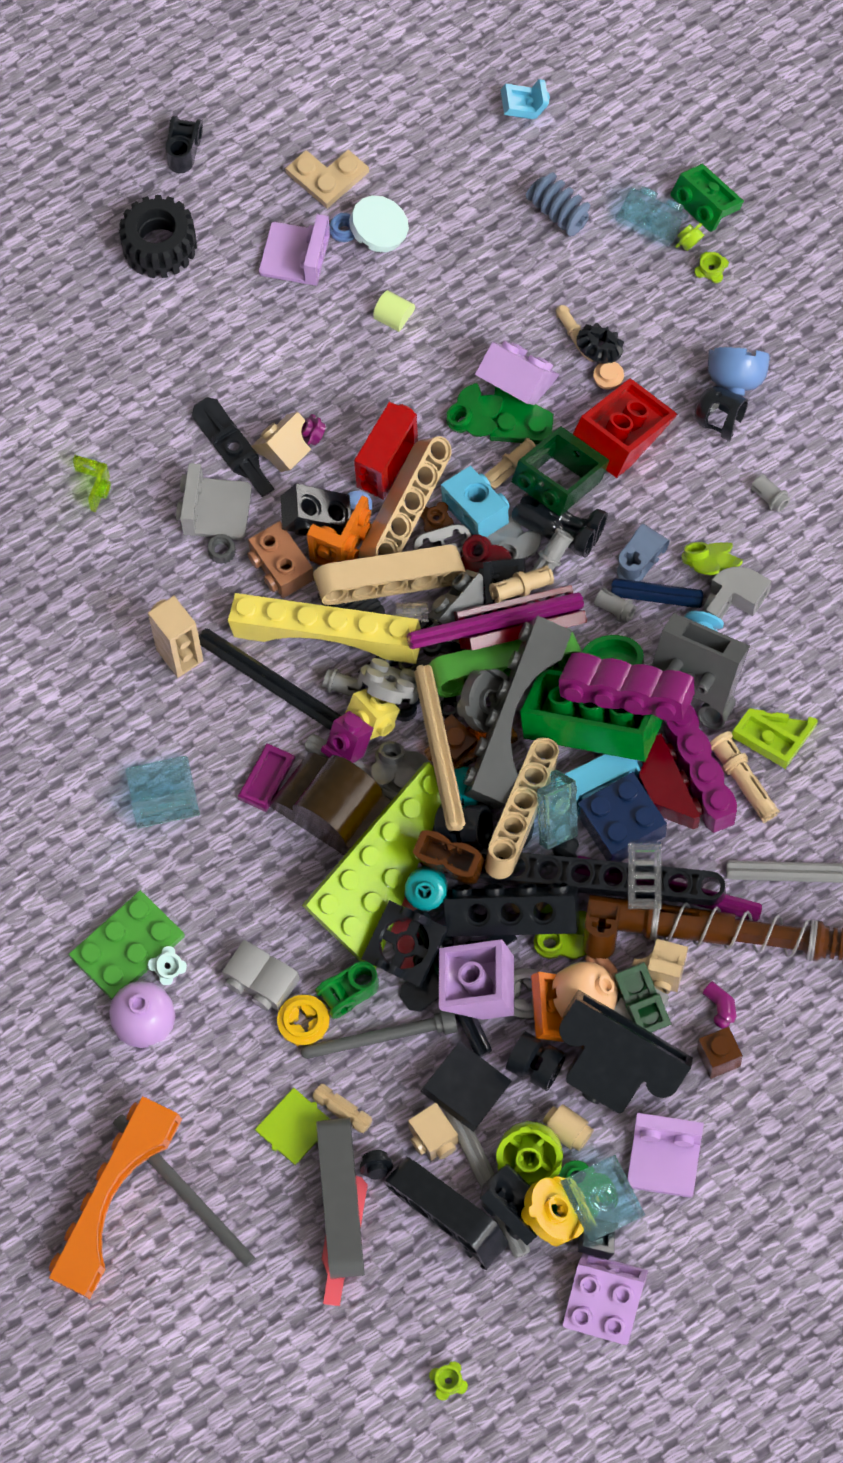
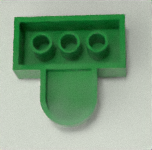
M607 635L596 638L588 643L581 652L597 656L600 659H619L631 665L644 664V654L641 646L635 640L622 635ZM546 669L537 676L520 711L524 739L536 740L544 737L555 741L560 746L646 761L663 723L662 719L653 714H632L622 708H601L592 702H571L560 696L559 678L562 671Z

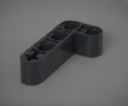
M405 1157L384 1181L388 1189L402 1201L460 1243L466 1255L470 1259L472 1256L481 1263L480 1267L487 1270L509 1245L502 1230L490 1216L410 1157Z

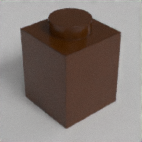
M729 1026L698 1039L697 1052L710 1079L741 1067L743 1055Z

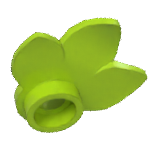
M693 542L687 544L682 553V562L689 565L696 572L705 575H715L724 569L739 567L742 565L743 559L729 553L732 550L733 543L728 542L710 544Z
M549 904L541 910L543 913L553 911ZM579 911L580 925L577 934L535 935L534 949L537 954L546 959H554L560 955L569 959H578L587 955L583 950V934L587 912ZM553 939L556 945L553 948H547L544 945V941Z

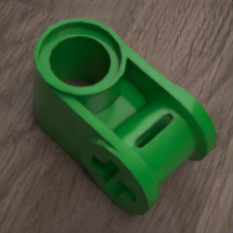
M359 961L317 986L315 993L319 997L322 996L330 1008L329 1014L332 1019L343 1016L377 992L379 988L377 971L371 963ZM361 975L372 977L371 982L367 985L355 983L356 979Z

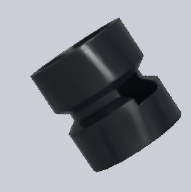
M442 804L439 806L434 822L435 832L447 837L451 843H465L477 848H484L488 845L492 835L493 822L491 811L487 806L467 805L464 808L462 805L465 825L460 831H449L447 829Z
M525 1031L511 1052L506 1064V1070L521 1078L528 1075L532 1084L548 1091L558 1076L567 1053L551 1044L544 1047L541 1039H537L534 1035ZM540 1056L544 1059L539 1069H536L534 1066Z

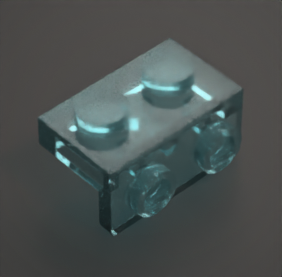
M643 185L640 190L631 187L616 221L670 247L683 220H687L689 214L682 211L684 206L669 198L666 203L657 199L658 193Z
M557 769L550 772L551 784L537 789L539 845L547 850L578 836L576 781Z

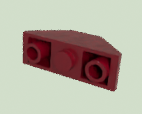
M661 733L655 738L648 757L639 773L638 780L663 818L691 829L698 828L700 816L703 815L702 807L696 797H691L687 789L690 787L688 777L683 769L678 770L675 760H677L675 749L671 742H665Z

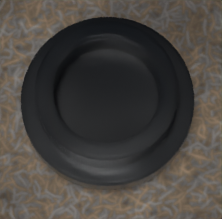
M373 1150L362 1156L360 1172L370 1179H382L393 1169V1161L385 1151Z

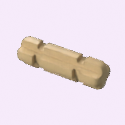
M320 1084L313 1093L315 1102L321 1106L326 1105L327 1110L340 1119L350 1118L352 1127L358 1132L364 1133L368 1130L372 1123L371 1116L364 1111L359 1112L358 1107L338 1093L334 1095L333 1090L325 1084Z

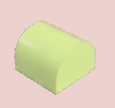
M387 290L379 298L373 316L375 320L400 332L414 312L415 304Z

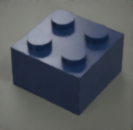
M634 772L578 802L577 816L606 861L621 862L666 837L667 822Z

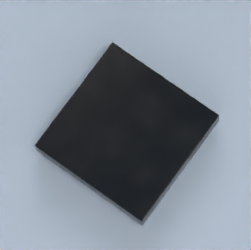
M459 1041L420 1092L474 1132L512 1081Z

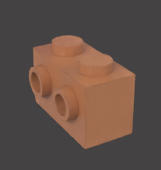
M280 521L248 539L250 552L247 553L248 558L256 569L261 567L265 572L264 580L272 592L278 591L281 597L285 598L314 581L313 567L286 530H282V523Z

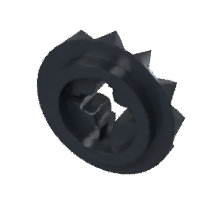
M595 323L593 326L586 324L579 331L576 338L580 351L591 360L599 363L616 362L624 351L622 349L624 341L618 339V332L609 331L608 326L602 328L598 323ZM599 340H602L604 342V344H602L601 347L598 346Z

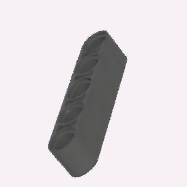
M350 1118L317 1121L330 1279L365 1276Z

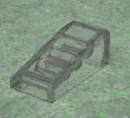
M662 842L628 843V909H662ZM636 852H654V858H636ZM636 866H654V872H636ZM636 879H654L655 885H636ZM636 892H655V899L636 898Z

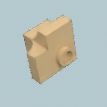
M299 412L287 414L277 425L275 423L269 425L251 447L259 455L268 459L280 472L289 471L311 450L303 440L301 433L302 426L306 420Z
M656 939L652 953L643 959H634L632 966L645 962L656 989L665 994H669L670 991L678 992L687 959L688 947Z

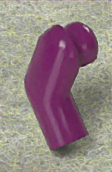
M710 982L702 994L717 1005L718 1013L714 1016L713 1021L719 1028L724 1029L730 1026V1023H734L737 1018L735 1000L715 982Z

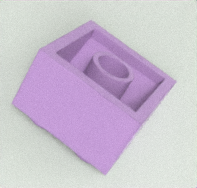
M502 939L439 948V1009L441 1011L482 1020L514 1016V955Z

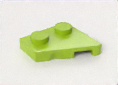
M749 708L734 728L732 738L786 769L817 726L818 720L813 717H808L807 721L790 719L789 714L767 713L764 710Z

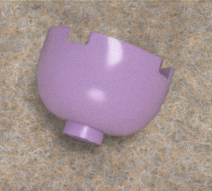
M147 981L132 982L119 989L112 999L109 1011L111 1027L117 1037L127 1045L138 1048L149 1047V1045H154L157 1042L160 1043L166 1039L173 1029L176 1017L173 1002L166 991L155 983Z

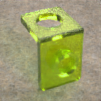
M74 455L73 463L76 472L97 477L88 498L91 511L96 512L101 498L106 499L110 491L111 482L109 481L108 466L105 463ZM83 465H88L94 468L95 470H90L84 467Z

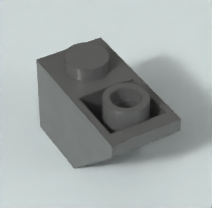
M466 570L458 574L452 581L450 590L435 600L431 606V612L426 617L435 626L455 622V611L484 605L483 576L480 573ZM470 615V616L464 617V619L472 618V617H476V616H475V615ZM459 639L451 640L452 642L459 643Z

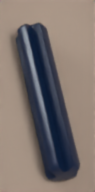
M618 578L613 579L611 585V592L621 598L701 608L704 593L699 589Z

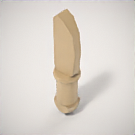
M559 305L555 310L556 317L560 319L567 330V334L580 351L576 338L581 330V326L576 323L567 306ZM580 351V353H581L586 359H588V360L591 361V362H595V361L591 360L590 358H588L587 356H585V355Z

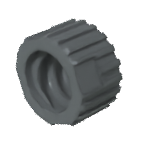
M218 534L208 542V555L213 562L226 564L235 557L236 547L230 536ZM219 544H224L228 547V550L223 554H217L215 547Z

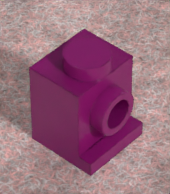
M348 711L334 720L327 742L322 746L321 752L329 758L332 755H337L355 763L364 757L374 728L351 711Z

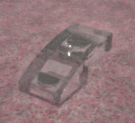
M397 602L396 616L415 618L419 622H429V602Z

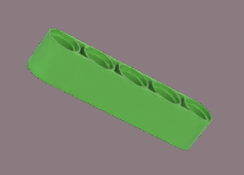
M573 631L562 660L548 669L563 672L571 654L582 652ZM518 639L473 651L463 650L436 657L429 665L433 669L438 694L445 698L461 695L462 688L470 672L473 670L496 669L509 676L511 669L507 668L509 659L514 651L519 650L522 641Z

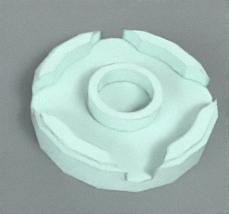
M372 195L362 198L354 206L349 218L350 230L359 243H365L369 246L368 249L375 252L386 253L395 250L405 240L409 230L408 219L402 208L394 201L383 196Z

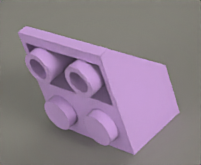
M505 340L502 344L491 343L475 373L478 377L531 405H535L559 376L558 373L551 370L554 366L552 363L540 357L536 358L532 355L528 357L526 356L528 350Z

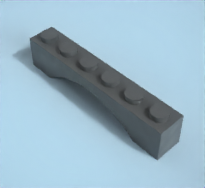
M536 616L529 623L525 622L518 636V639L522 641L519 650L514 651L509 659L507 668L511 669L507 680L503 679L498 688L496 697L500 698L497 708H492L486 719L485 726L489 727L485 738L481 737L475 748L474 755L478 757L474 767L470 766L465 774L463 784L467 785L463 795L497 810L506 805L518 776L511 748L512 722L516 707L524 691L534 678L562 660L572 630L540 616Z

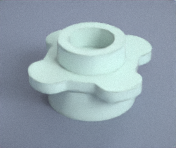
M171 946L164 947L159 956L148 961L149 970L155 971L162 985H170L173 982V978L183 974L187 968L186 963L181 961L180 957L175 954V949ZM165 963L170 964L169 969H166L164 967Z

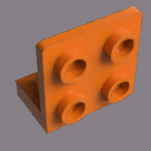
M361 496L341 535H338L330 527L311 525L307 533L310 561L324 565L358 558L359 549L357 547L361 540L364 541L372 526L370 523L371 510L369 509L367 497Z

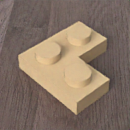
M306 150L289 164L285 171L288 176L328 209L369 173V167L350 150L344 152L328 167Z

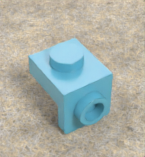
M538 79L532 88L505 84L501 89L504 115L536 119L549 104L550 96L546 89L545 80Z

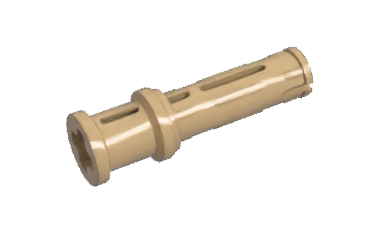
M731 731L724 732L710 742L711 749L723 765V772L732 776L751 806L757 812L762 823H766L776 817L780 811L748 766V756L746 753H741L733 742Z

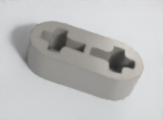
M448 525L421 533L414 539L412 548L413 550L419 549V546L423 545V539L427 538L429 542L439 541L440 546L454 545L457 547L458 552H462L463 544L471 536V533L463 525ZM455 529L458 533H464L465 539L460 540L461 546L459 547L455 543H444V539L453 536V530Z

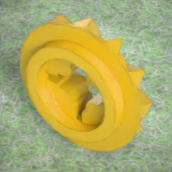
M297 995L288 999L278 1012L277 1025L280 1033L285 1040L294 1043L297 1047L299 1045H312L319 1039H323L324 1034L329 1028L330 1018L328 1009L321 1000L311 995ZM299 1009H302L306 1018H313V1020L308 1022L307 1032H305V1029L300 1024H294V1022L299 1020Z

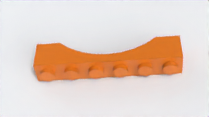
M143 1096L139 1103L134 1102L126 1118L129 1121L123 1133L119 1132L116 1135L111 1146V1150L114 1152L109 1162H103L96 1175L98 1183L93 1193L88 1192L80 1206V1210L83 1212L77 1224L73 1222L70 1225L64 1238L67 1243L62 1253H57L49 1266V1271L51 1272L49 1278L52 1281L88 1299L91 1298L106 1270L102 1251V1233L106 1214L115 1193L137 1166L151 1156L168 1148L182 1121L177 1112Z

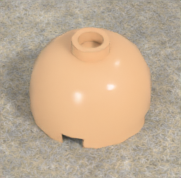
M579 962L572 964L558 972L552 984V989L556 988L557 998L553 999L554 1004L561 1017H563L565 1010L578 989L613 1010L618 1003L616 982L603 966L596 963Z

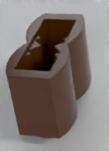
M430 830L421 831L413 850V854L422 866L440 872L447 871L452 878L466 884L477 883L485 864L481 853L474 847L465 843H451L444 835Z

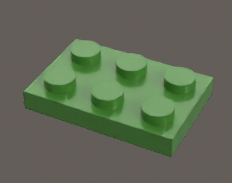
M140 890L70 952L69 957L112 1000L119 989L129 983L136 982L149 970L148 961L151 958L159 956L162 953V949L166 946H176L185 937V934Z

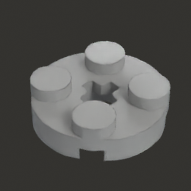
M378 658L372 659L369 665H364L360 670L357 683L360 687L363 683L367 685V693L371 696L394 704H401L402 699H410L409 704L417 702L419 694L413 670H399L390 667L387 661Z

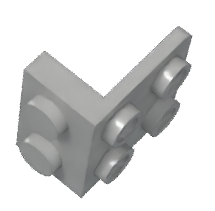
M189 463L187 474H182L180 491L184 493L183 502H178L176 509V520L181 521L183 535L213 538L218 534H226L231 539L242 540L246 535L252 494L251 484L242 481L203 478L201 464Z

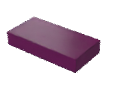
M266 743L238 795V800L267 812L270 802L276 796L292 767L295 756Z

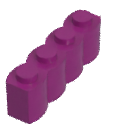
M572 653L559 678L560 696L571 702H592L601 708H622L638 715L653 714L667 721L683 720L695 694L694 677L687 673L676 670L662 671L645 664L631 665L625 661L613 658L600 659L588 653Z
M689 705L683 720H664V736L667 742H671L676 750V762L680 770L683 769L690 783L689 791L692 797H696L700 802L703 811L701 817L704 824L711 832L715 833L735 825L737 802L732 791L724 784L723 770L720 764L711 756L712 749L709 739L699 729L698 715L695 709Z

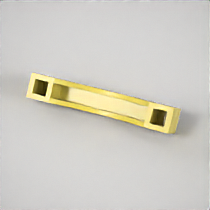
M239 593L234 595L228 618L233 636L241 639L260 642L282 638L321 639L356 647L385 660L416 664L420 648L410 649L407 641L408 633L421 630L419 620L415 618Z

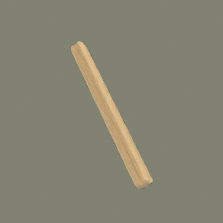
M419 665L416 668L417 670L414 671L445 823L449 831H460L465 825V818L433 669L430 665Z

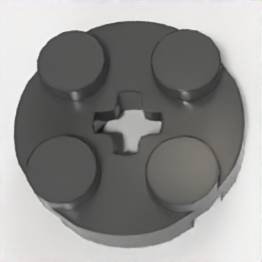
M473 670L470 672L462 688L461 698L457 704V712L477 732L487 733L489 727L485 726L486 719L491 709L497 708L500 698L496 697L498 688L503 679H508V676L500 670ZM488 694L489 701H491V706H486V697L488 696Z

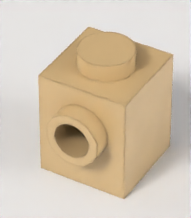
M434 1103L408 1120L409 1130L414 1136L410 1140L419 1155L422 1156L426 1153L430 1161L436 1157H439L441 1160L456 1150L455 1145L459 1143L458 1134L437 1103Z

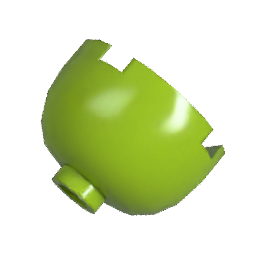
M525 1121L513 1125L505 1131L497 1146L496 1161L498 1170L505 1164H509L530 1186L543 1178L558 1176L562 1169L563 1149L559 1137L550 1127L540 1122Z

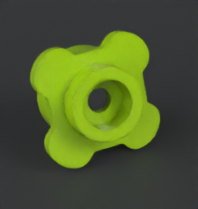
M699 223L695 228L691 224L688 225L677 235L680 241L675 247L682 246L686 251H689L705 236L699 229L702 224Z
M704 252L700 255L699 266L694 270L695 276L711 279L713 283H720L723 280L722 273L728 267L729 262L727 258L722 257L719 253Z
M450 1362L449 1365L442 1366L439 1369L433 1368L429 1373V1378L434 1382L437 1389L435 1395L441 1401L447 1400L450 1395L456 1393L462 1395L468 1389L467 1382L462 1379V1367L458 1362ZM447 1378L452 1380L450 1384H446L445 1380Z

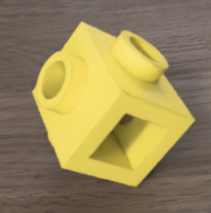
M368 688L353 693L346 712L351 711L374 728L371 740L378 736H386L395 728V721L400 709L394 703L371 696L367 693Z

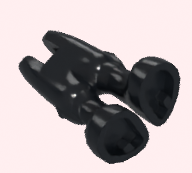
M528 493L522 496L520 503L512 511V519L548 540H551L556 528L566 531L574 538L568 548L584 558L588 557L592 547L599 540L608 517V512L601 509L594 510L586 519L576 517L568 512V510L559 516Z

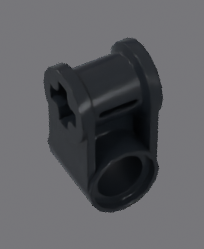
M178 116L171 117L165 149L169 169L178 174L185 173L193 167L197 148L200 145L203 133V120L197 119L194 122L180 120Z

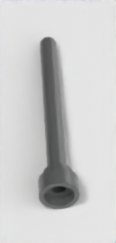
M440 1010V1013L434 1014L433 1018L307 1045L301 1049V1055L305 1059H310L435 1030L438 1033L445 1032V1035L457 1033L458 1029L454 1013Z

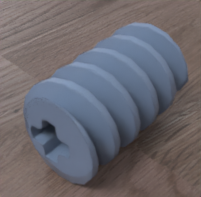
M552 172L536 180L526 193V199L532 201L533 205L537 208H541V212L549 215V219L554 223H558V226L562 230H566L569 236H574L586 225L589 219L588 211L591 204L584 202L580 205L582 197L579 194L571 198L574 192L571 187L562 191L565 187V182L559 180L554 184L557 175Z

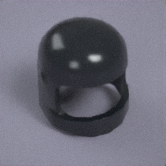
M719 386L710 387L702 393L695 407L696 421L705 429L709 428L718 431L723 439L730 442L734 435L735 420L740 423L743 420L748 407V400ZM717 408L728 414L722 429L708 423L710 413Z

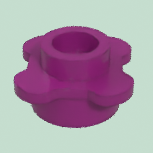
M311 414L305 419L306 421L302 426L301 433L307 445H317L324 435L326 426L325 423L321 422V418H316V415Z

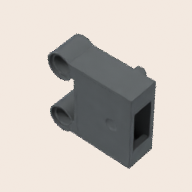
M673 613L662 630L652 666L662 671L676 670L693 676L695 688L693 697L704 701L698 712L699 721L709 729H720L736 705L734 693L750 645Z

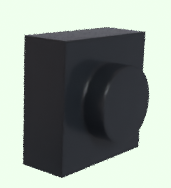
M588 1217L584 1231L578 1236V1252L609 1260L614 1255L615 1224Z

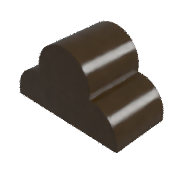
M310 752L304 757L272 799L270 807L339 853L345 855L391 800L383 795L382 789L370 775L349 760L337 755H332L329 759H326L321 755Z

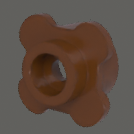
M438 502L436 506L424 508L420 518L424 521L425 532L454 524L453 519L448 515V505L446 503ZM435 516L439 517L438 520H434L433 518Z

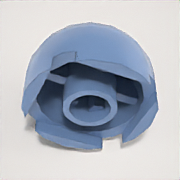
M718 347L714 348V351L710 349L708 353V372L711 380L717 386L740 396H745V391L754 390L764 382L769 369L770 355L756 350V356H752V353L747 352L745 348Z

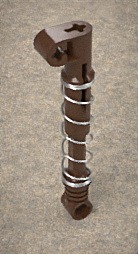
M590 894L585 921L583 950L589 957L594 959L609 958L615 952L618 931L642 934L646 939H654V941L659 936L663 937L665 941H669L671 938L693 941L696 946L702 942L724 945L726 950L731 949L735 942L753 944L754 951L757 954L762 953L765 946L783 948L788 959L795 954L796 950H802L806 955L807 961L813 960L817 962L821 958L825 959L826 955H830L829 959L834 960V956H838V960L842 961L843 928L841 932L838 931V927H833V931H831L830 926H825L822 921H814L813 919L805 921L803 927L783 925L779 914L774 918L772 924L756 922L752 920L749 911H746L741 919H735L736 914L721 912L718 907L712 911L690 908L687 902L681 907L661 904V899L651 898L644 902ZM748 914L749 920H744L746 915ZM778 918H779L780 925H779V924H775V922H776V920H777ZM598 928L605 929L604 932H598ZM756 944L762 945L759 951L757 950ZM787 949H793L790 955H788Z

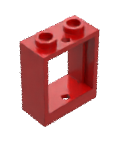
M389 401L354 460L356 487L383 500L396 480L412 447L418 442L417 414L410 407L403 404L396 405Z

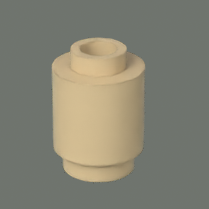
M564 1104L559 1108L553 1106L543 1119V1123L550 1127L559 1137L560 1143L570 1150L575 1148L577 1151H581L594 1131L593 1128L588 1126L589 1122Z

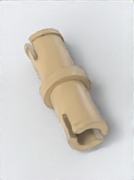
M548 565L526 573L522 571L516 572L512 578L490 584V595L493 600L495 599V603H500L503 600L518 595L521 597L527 596L532 590L552 585L554 583L553 572L549 569Z

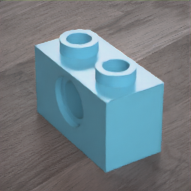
M471 465L441 484L442 502L448 505V509L469 529L472 535L488 537L509 523L508 509L510 506L507 499L502 493L497 494L492 489L486 476L482 473L478 474Z

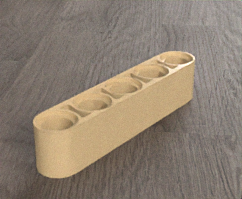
M437 436L420 440L414 444L360 547L359 559L379 556L378 550L380 555L402 552L451 457V445L446 438Z
M443 545L328 563L318 567L313 572V577L322 603L325 605H336L452 586L454 578L461 572H465V568L457 547L454 545Z
M538 738L531 744L491 838L485 869L493 878L505 879L513 873L555 772L559 748L555 741L549 738Z

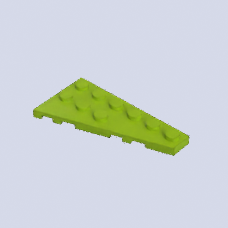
M430 762L423 763L302 904V907L358 961H363L361 958L389 900L402 905L405 898V883L409 874L419 864L413 854L414 847L421 831L433 830L436 812L441 805L434 766ZM394 923L388 927V931L392 930ZM384 939L381 942L382 952L387 942Z

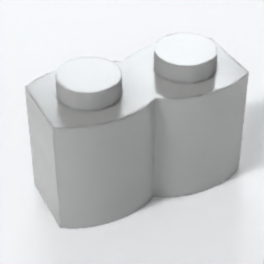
M245 940L240 944L222 971L224 979L227 980L225 985L229 989L240 995L243 991L252 995V1001L266 1011L270 1007L279 1011L300 980L296 970Z

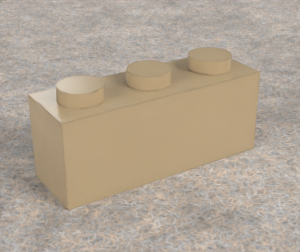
M175 596L168 600L163 599L157 602L151 608V611L148 612L156 651L176 677L179 678L204 661L197 626Z

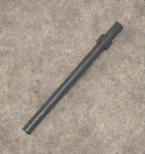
M123 1114L118 1116L113 1122L122 1133L129 1123ZM159 1153L147 1159L154 1169L245 1267L256 1259Z

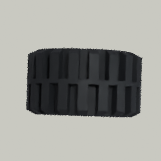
M155 195V199H149L148 196L143 197V202L138 203L135 201L131 204L132 210H125L123 213L124 219H121L119 223V234L125 260H128V265L132 269L136 267L137 273L143 275L147 271L150 278H155L156 273H161V278H167V272L170 271L176 275L180 273V266L185 269L189 265V259L193 260L195 249H197L194 221L189 209H185L182 202L174 203L173 197L167 196L166 199H162L161 195ZM163 229L173 233L169 239L159 243H151L143 239L149 232Z

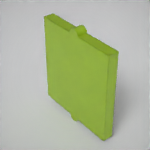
M293 1088L258 1125L255 1131L272 1145L273 1151L278 1150L296 1166L318 1142L316 1122L331 1119L317 1108L316 1102L311 1103Z

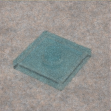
M616 1155L560 1181L590 1242L645 1216Z

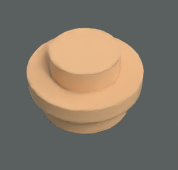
M616 362L599 363L594 369L593 378L600 388L612 390L622 384L624 371Z

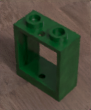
M560 426L518 461L511 482L561 516L601 482L609 459ZM554 458L581 477V479L566 490L538 469L549 459Z

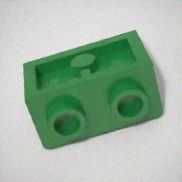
M703 163L681 173L670 193V196L709 232L716 230L723 217L740 210L744 202L741 197Z

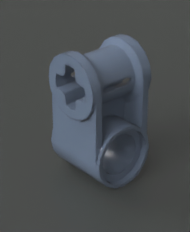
M640 525L631 540L619 554L618 578L633 581L643 580L652 566L660 560L657 558L660 553L664 554L670 540L647 525Z

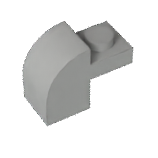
M746 567L724 569L712 579L710 591L712 594L707 599L703 610L722 619L732 604L749 615L754 616L770 592L771 580Z

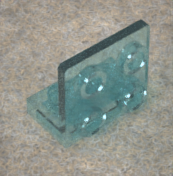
M187 756L126 769L132 800L131 804L138 829L200 815Z

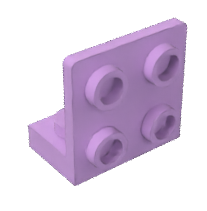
M317 214L314 225H309L308 228L272 222L259 268L260 276L317 286L330 238L329 216Z
M637 1113L627 1187L688 1198L693 1197L704 1123Z
M583 1253L577 1266L563 1327L627 1345L630 1340L648 1270Z

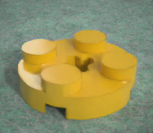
M559 1176L543 1178L532 1184L525 1195V1207L521 1212L524 1223L530 1226L536 1235L552 1246H560L580 1236L586 1227L588 1219L587 1211L583 1212L580 1203L584 1200L581 1192L566 1178ZM556 1204L558 1206L557 1212L560 1217L553 1213L552 1205Z

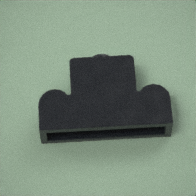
M579 989L563 1014L559 1027L562 1040L571 1046L583 1045L569 1066L566 1082L580 1090L583 1097L594 1104L601 1103L617 1113H623L642 1082H646V1087L652 1095L659 1098H667L677 1091L692 1067V1056Z

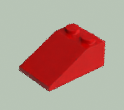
M630 378L583 414L573 435L608 458L609 463L606 471L615 478H618L637 461L678 414Z

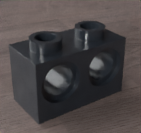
M296 483L280 496L282 530L295 532L299 536H307L312 524L319 527H330L338 535H341L351 517L350 495Z

